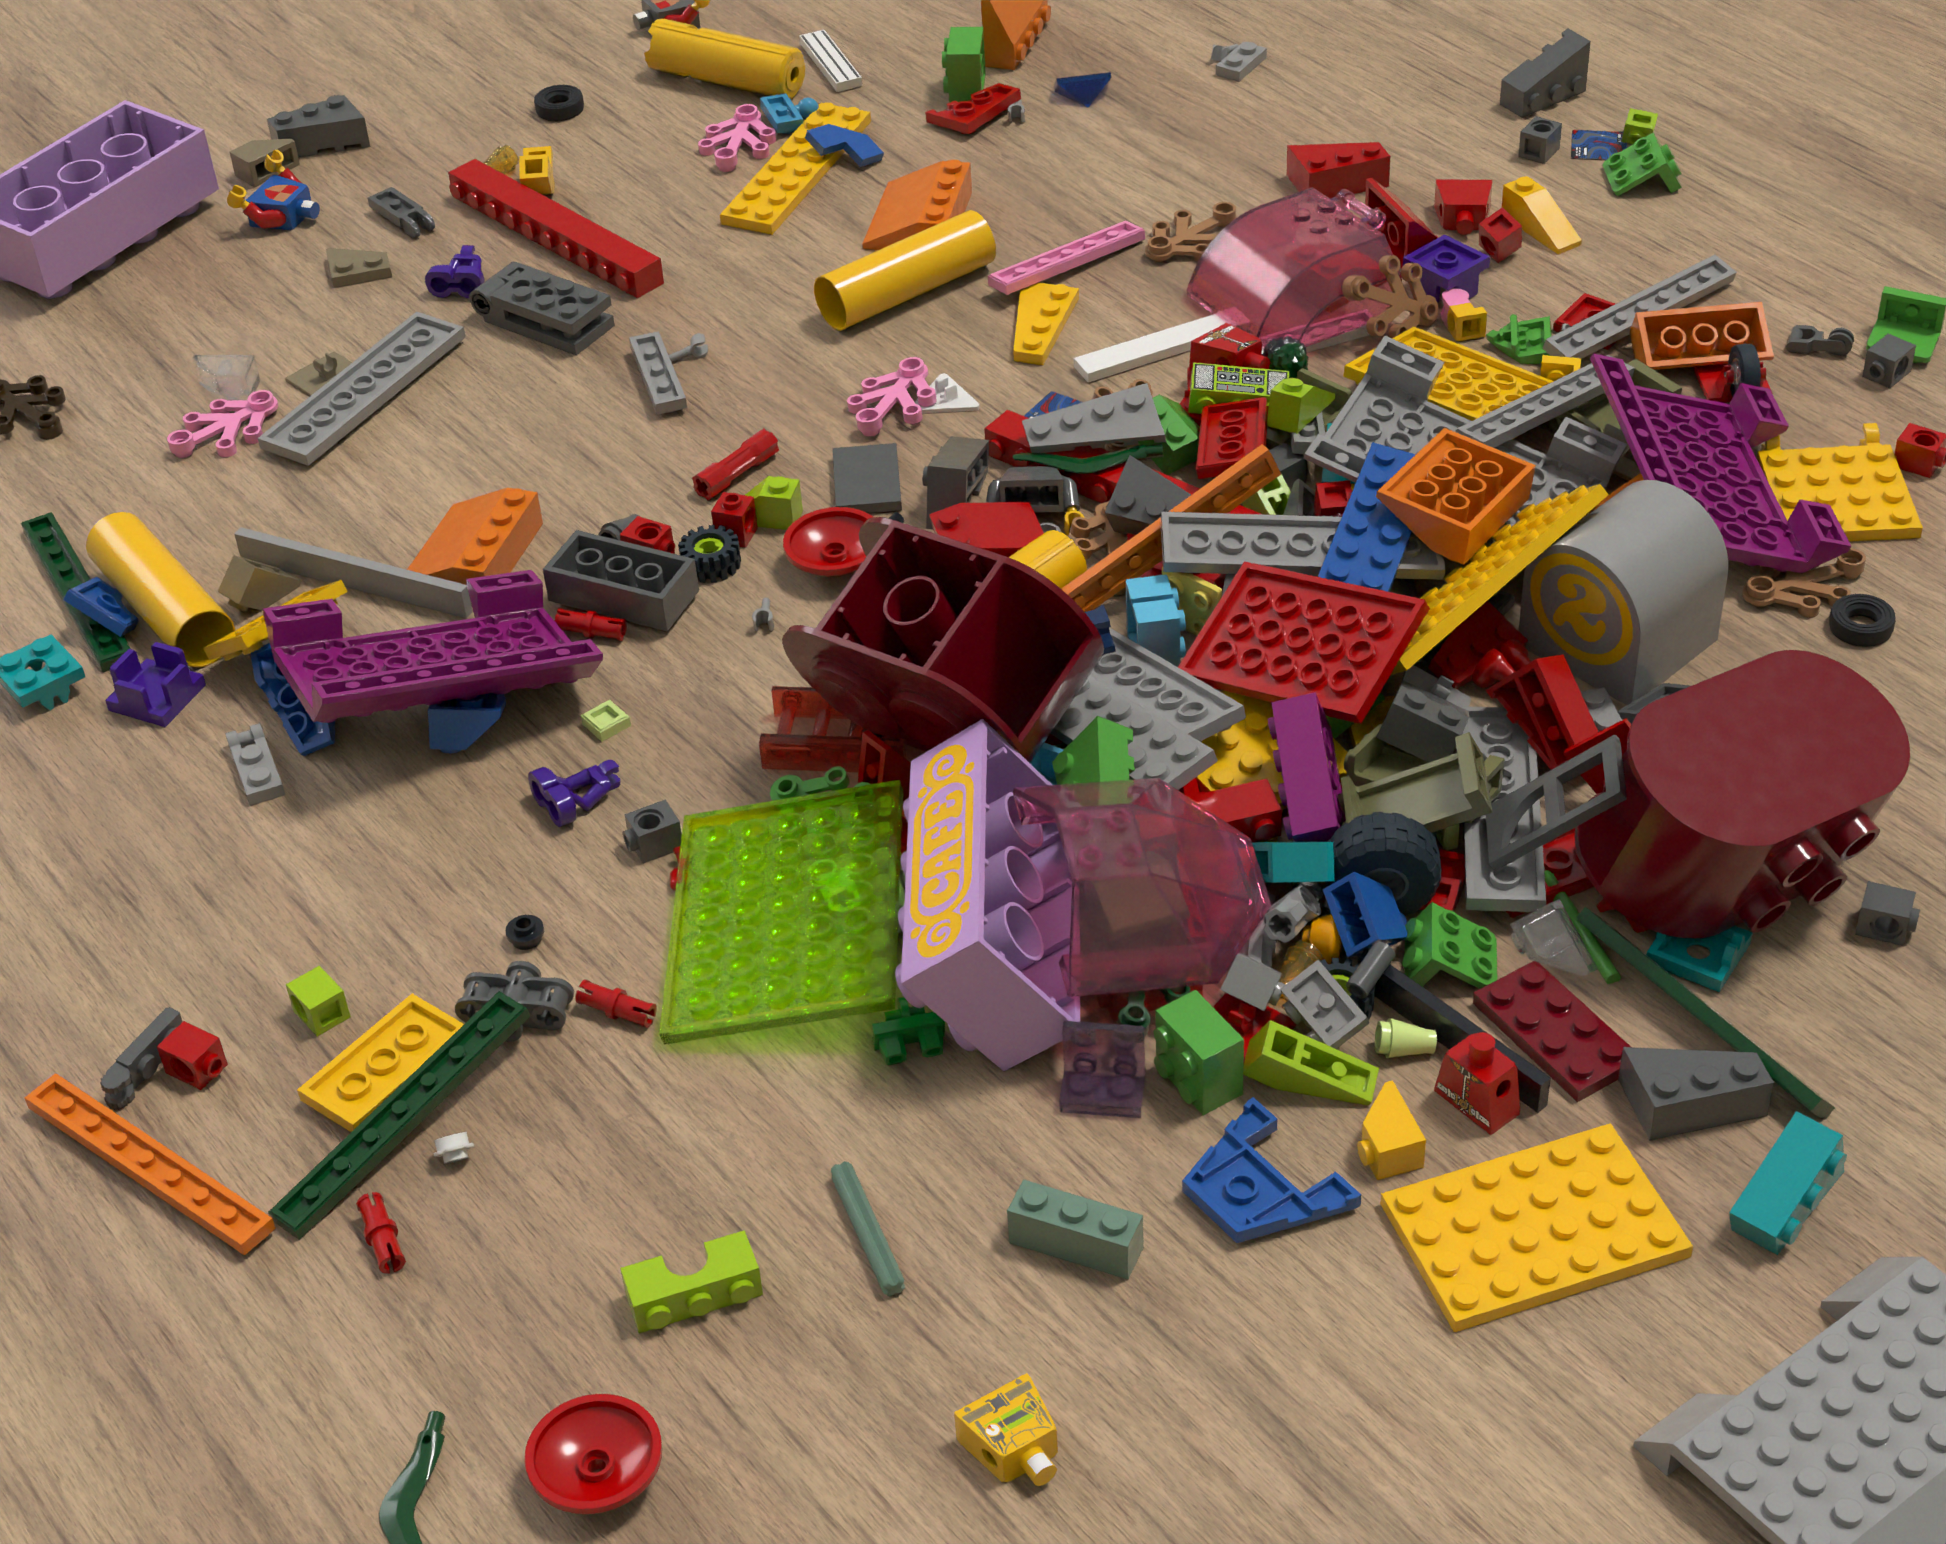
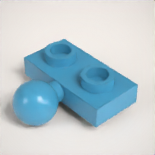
M786 93L760 98V108L776 133L789 134L794 132L803 124V119L806 120L819 107L818 103L809 97L801 99L798 105H794Z

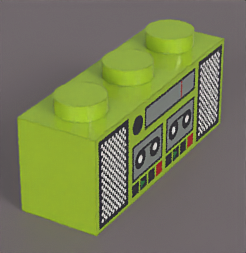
M1193 363L1188 413L1202 414V407L1262 397L1267 398L1269 411L1271 389L1283 379L1289 378V371Z

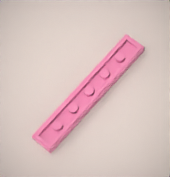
M1123 221L992 273L988 276V286L1006 295L1145 240V230L1128 221Z

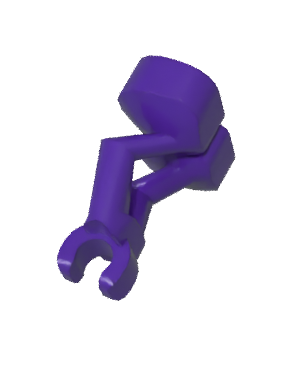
M463 245L460 254H455L449 265H435L429 269L425 276V284L432 295L444 298L449 296L451 292H458L462 297L469 298L470 293L485 282L481 271L482 260L479 255L473 254L475 246Z
M606 760L598 766H591L567 778L559 777L550 769L541 767L528 773V780L535 801L539 806H545L554 824L557 827H561L576 820L575 804L589 811L607 792L620 786V778L613 774L619 772V765L613 760ZM587 785H593L583 797L572 792Z

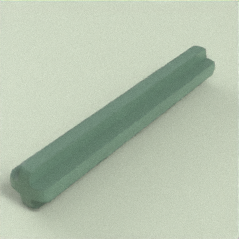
M846 1161L840 1165L835 1164L831 1168L833 1183L882 1292L887 1296L901 1293L905 1289L904 1277L852 1164Z

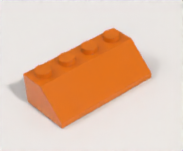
M1762 302L1636 312L1630 329L1634 358L1653 370L1728 364L1731 348L1738 344L1754 345L1759 361L1773 360L1774 358Z

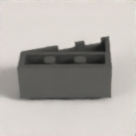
M334 95L325 101L305 104L300 109L280 112L274 117L267 119L271 140L293 139L298 158L318 155V150L335 147V151L339 152L344 151L345 145L361 143L362 148L370 147L365 118L345 95Z
M951 436L945 445L940 447L937 455L932 457L929 465L924 467L922 482L923 486H927L926 529L934 530L929 514L959 503H970L972 495L980 494L988 473L989 440Z
M1129 455L1107 505L1105 514L1114 532L1137 535L1159 519L1161 512H1169L1191 496V494Z
M1623 1047L1618 1079L1649 1141L1765 1117L1768 1115L1774 1085L1760 1057L1754 1052Z

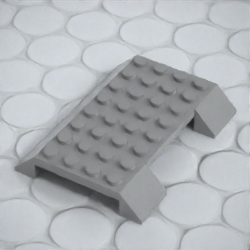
M1384 336L1371 356L1365 376L1325 435L1323 436L1318 433L1305 452L1303 459L1356 483L1372 442L1417 454L1443 428L1456 432L1457 428L1471 421L1427 401L1443 368V361ZM1565 417L1552 439L1547 455L1512 439L1495 447V449L1536 465L1529 499L1501 528L1508 524L1512 527L1519 521L1516 515L1530 504L1534 503L1537 506L1549 497L1553 500L1561 493L1568 492L1572 488H1578L1581 485L1589 488L1601 484L1606 489L1627 444ZM1491 537L1486 543L1491 545L1495 540Z
M1924 1257L1879 1258L1821 1301L1820 1307L1837 1320L1835 1323L1739 1395L1698 1393L1634 1440L1633 1446L1666 1476L1670 1475L1681 1465L1687 1468L1772 1544H1946V1274Z

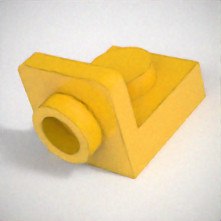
M1543 355L1540 376L1556 381L1580 369L1581 358Z

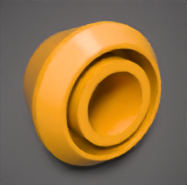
M1332 914L1316 917L1312 920V925L1304 926L1301 947L1309 949V957L1319 961L1325 959L1327 964H1331L1332 958H1339L1340 960L1343 944Z

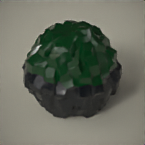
M1290 336L1279 337L1268 342L1263 349L1264 352L1261 355L1269 358V369L1289 371V378L1296 379L1299 370L1302 368L1308 370L1309 357L1307 356L1306 347L1297 338Z

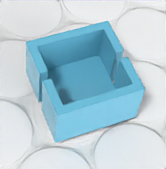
M1167 574L1126 579V631L1128 639L1178 667L1180 658H1184L1186 655L1185 641L1183 637H1180V631L1186 630V621L1183 609L1178 610L1179 596L1177 588H1171Z

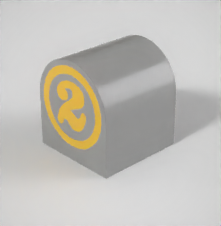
M1643 480L1632 483L1573 525L1526 566L1523 579L1519 632L1528 640L1526 644L1527 650L1541 658L1564 654L1573 676L1597 689L1605 688L1609 696L1626 705L1661 685L1718 640L1728 576V555L1723 537L1716 523L1698 501L1685 491L1669 483L1657 480Z

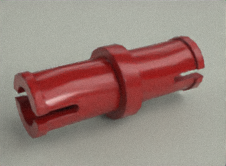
M559 608L557 610L558 614L555 615L554 621L561 630L583 633L586 638H593L595 635L622 641L626 634V619L599 616L595 611L581 613Z
M584 979L579 987L585 989L586 993L579 990L576 991V1003L603 1011L606 1017L616 1020L620 1017L648 1028L653 1023V1020L647 1018L646 1014L653 1017L656 1016V1004L628 996L626 990L617 987L611 990Z
M372 1192L374 1205L371 1204L368 1193L364 1194L357 1200L356 1205L365 1225L363 1234L366 1243L373 1247L379 1270L382 1273H390L387 1263L389 1260L393 1271L397 1272L406 1263L405 1256L402 1254L396 1238L398 1235L397 1225L394 1220L389 1219L383 1197L380 1193Z

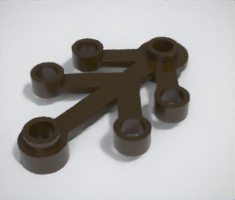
M42 375L30 377L27 383L9 384L8 381L0 379V405L4 403L0 415V434H7L14 429L13 420L16 412L35 423L39 438L49 440L60 436L63 428L59 417L55 416L53 412L42 413L32 406L48 404L57 406L63 404L66 401L63 388L59 386L48 388L46 378ZM31 393L34 395L15 396L14 394Z

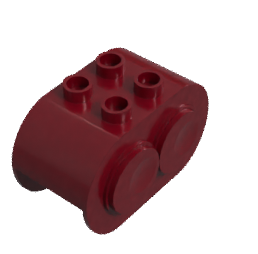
M873 517L866 520L860 528L859 539L867 557L816 628L794 625L789 627L783 635V648L792 665L807 683L834 709L869 731L927 752L974 723L984 719L1019 754L1031 763L1104 654L1102 638L1093 622L1081 607L1061 588L1036 570L1019 561L892 519Z
M1782 650L1770 653L1660 698L1641 709L1629 728L1627 749L1622 756L1627 799L1575 827V845L1580 863L1590 882L1612 907L1625 917L1652 931L1679 938H1707L1744 922L1752 932H1759L1772 925L1785 914L1791 905L1790 900L1802 896L1809 906H1814L1831 897L1846 882L1847 875L1842 871V865L1846 860L1864 851L1878 837L1880 829L1873 821L1907 773L1910 762V744L1906 729L1894 707L1868 680L1838 661L1817 653L1802 650ZM1606 786L1604 787V789H1603L1602 792H1600L1599 794L1595 795V796L1592 797L1591 799H1593V798L1599 796L1600 794L1606 792Z

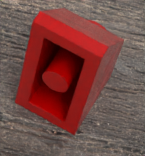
M871 731L863 732L858 783L867 782L872 785L876 794V800L872 805L878 810L887 795H891L902 802L909 798L911 762ZM863 793L860 796L865 797L868 793Z

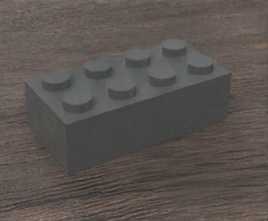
M576 530L543 568L548 601L586 611H595L598 614L617 619H626L629 622L664 631L670 629L699 592L695 559Z

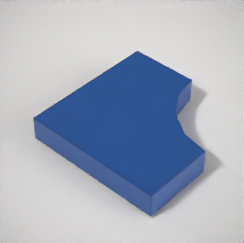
M98 577L69 589L63 599L120 637L133 631L139 622V619L123 605V595L116 588Z

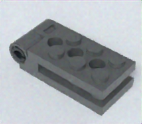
M518 262L508 264L474 289L469 295L473 309L483 316L484 322L576 356L615 326L613 315L604 312L612 306L610 295Z

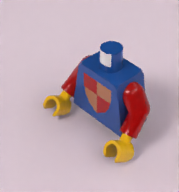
M273 150L271 157L266 155L264 162L266 170L277 172L279 175H272L246 200L244 199L247 192L239 185H234L232 191L227 196V203L230 207H241L243 209V213L248 216L250 227L292 230L305 218L316 219L319 215L320 206L317 202L311 201L308 186L299 181L289 168L285 169L282 166L284 156L279 150Z

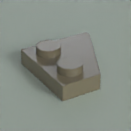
M326 249L334 288L392 277L387 252Z

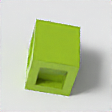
M320 965L286 984L294 1013L317 1037L351 1018L344 990Z

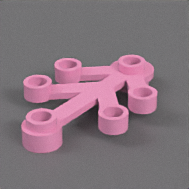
M740 105L735 110L734 118L718 124L708 125L705 128L706 139L698 142L699 153L704 156L714 154L715 164L719 167L720 171L730 172L736 168L738 163L737 152L742 141L752 148L754 158L764 159L770 155L768 144L776 142V131L774 128L768 127L761 122V113L755 105ZM736 127V128L733 129V130H730V131H728V132L722 133L723 131H726V130H729V129H731V128ZM752 128L757 131L759 139L750 133L748 129ZM729 142L727 147L715 149V146Z
M917 357L906 358L899 363L897 372L876 378L864 379L861 383L863 394H855L848 397V411L856 414L858 430L864 436H875L880 432L883 426V417L897 401L903 409L904 421L908 424H916L923 419L921 406L929 407L937 402L935 389L929 387L925 381V378L928 376V368L922 359ZM895 383V384L892 385V386L885 387V388H882V389H881L882 386H886V385H890V384ZM910 385H913L917 390L919 405L915 404L907 391ZM880 401L875 408H867V404Z
M267 390L251 393L248 396V400L216 399L209 405L211 413L200 414L199 412H190L183 416L186 430H177L168 435L169 449L176 457L185 458L193 453L195 445L223 432L221 439L216 442L217 452L220 457H231L237 452L235 438L241 423L251 418L249 425L243 428L244 439L248 444L259 443L258 437L263 434L261 428L263 421L277 410V399Z

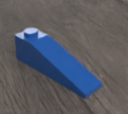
M270 643L251 652L254 679L266 694L272 709L277 712L282 720L283 727L302 756H306L334 744L335 721L329 723L313 722L275 663Z
M489 693L477 695L476 698L471 700L458 698L443 701L441 704L430 705L428 708L430 749H440L441 752L449 754L466 750L501 717L506 706L504 694Z

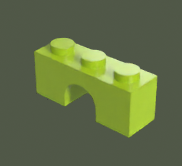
M745 1230L704 1242L707 1262L700 1271L692 1275L681 1276L670 1272L664 1263L662 1255L621 1267L625 1294L638 1333L652 1329H661L668 1324L694 1316H703L710 1311L736 1303H745L752 1298L762 1296L763 1290L759 1266Z

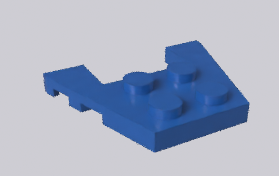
M1254 1097L1249 1099L1243 1106V1113L1236 1121L1232 1119L1224 1129V1136L1215 1147L1210 1146L1182 1180V1192L1236 1243L1350 1211L1361 1206V1194L1337 1172H1334L1305 1192H1300L1251 1147L1275 1132L1278 1119Z

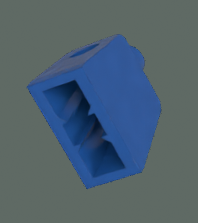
M1353 872L1323 889L1347 957L1359 956L1364 951L1370 950L1377 941L1384 942L1391 947L1407 938L1408 933L1405 928L1407 924L1406 917L1403 913L1399 912L1393 893L1388 886Z

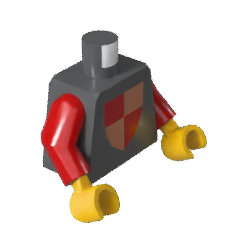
M641 0L643 12L634 14L633 22L638 30L651 27L652 23L662 18L701 28L698 9L707 7L710 0Z

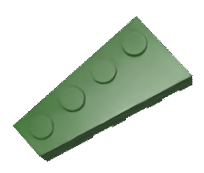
M1097 716L1052 761L1078 874L1081 878L1082 874L1093 872L1092 868L1096 865L1103 863H1115L1116 865L1130 862V857L1138 854L1137 823L1131 821V814L1134 805H1136V791L1131 790L1129 784V774L1135 771L1134 757L1128 755V744L1133 742V729Z

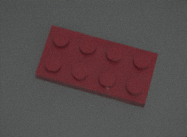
M1537 960L1473 992V1004L1576 1102L1585 1099L1619 1079L1623 1047L1631 1046Z

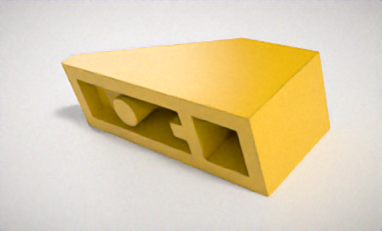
M1528 176L1520 177L1503 185L1502 207L1522 225L1524 232L1556 254H1561L1581 246V238L1546 188Z

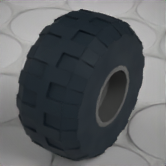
M1373 812V814L1365 816L1360 815L1351 820V822L1341 826L1334 832L1331 839L1328 840V842H1333L1334 881H1325L1326 887L1353 872L1359 873L1388 886L1393 893L1399 912L1406 916L1416 913L1423 905H1426L1435 896V892L1440 886L1441 860L1435 837L1423 824L1412 818L1409 819L1402 814L1394 812L1392 814Z

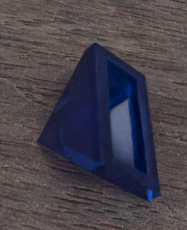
M1111 72L1057 78L1054 84V92L1089 107L1109 85L1112 78Z

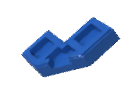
M831 124L813 128L806 132L805 139L821 156L844 149L858 166L862 167L881 161L884 152L866 134Z

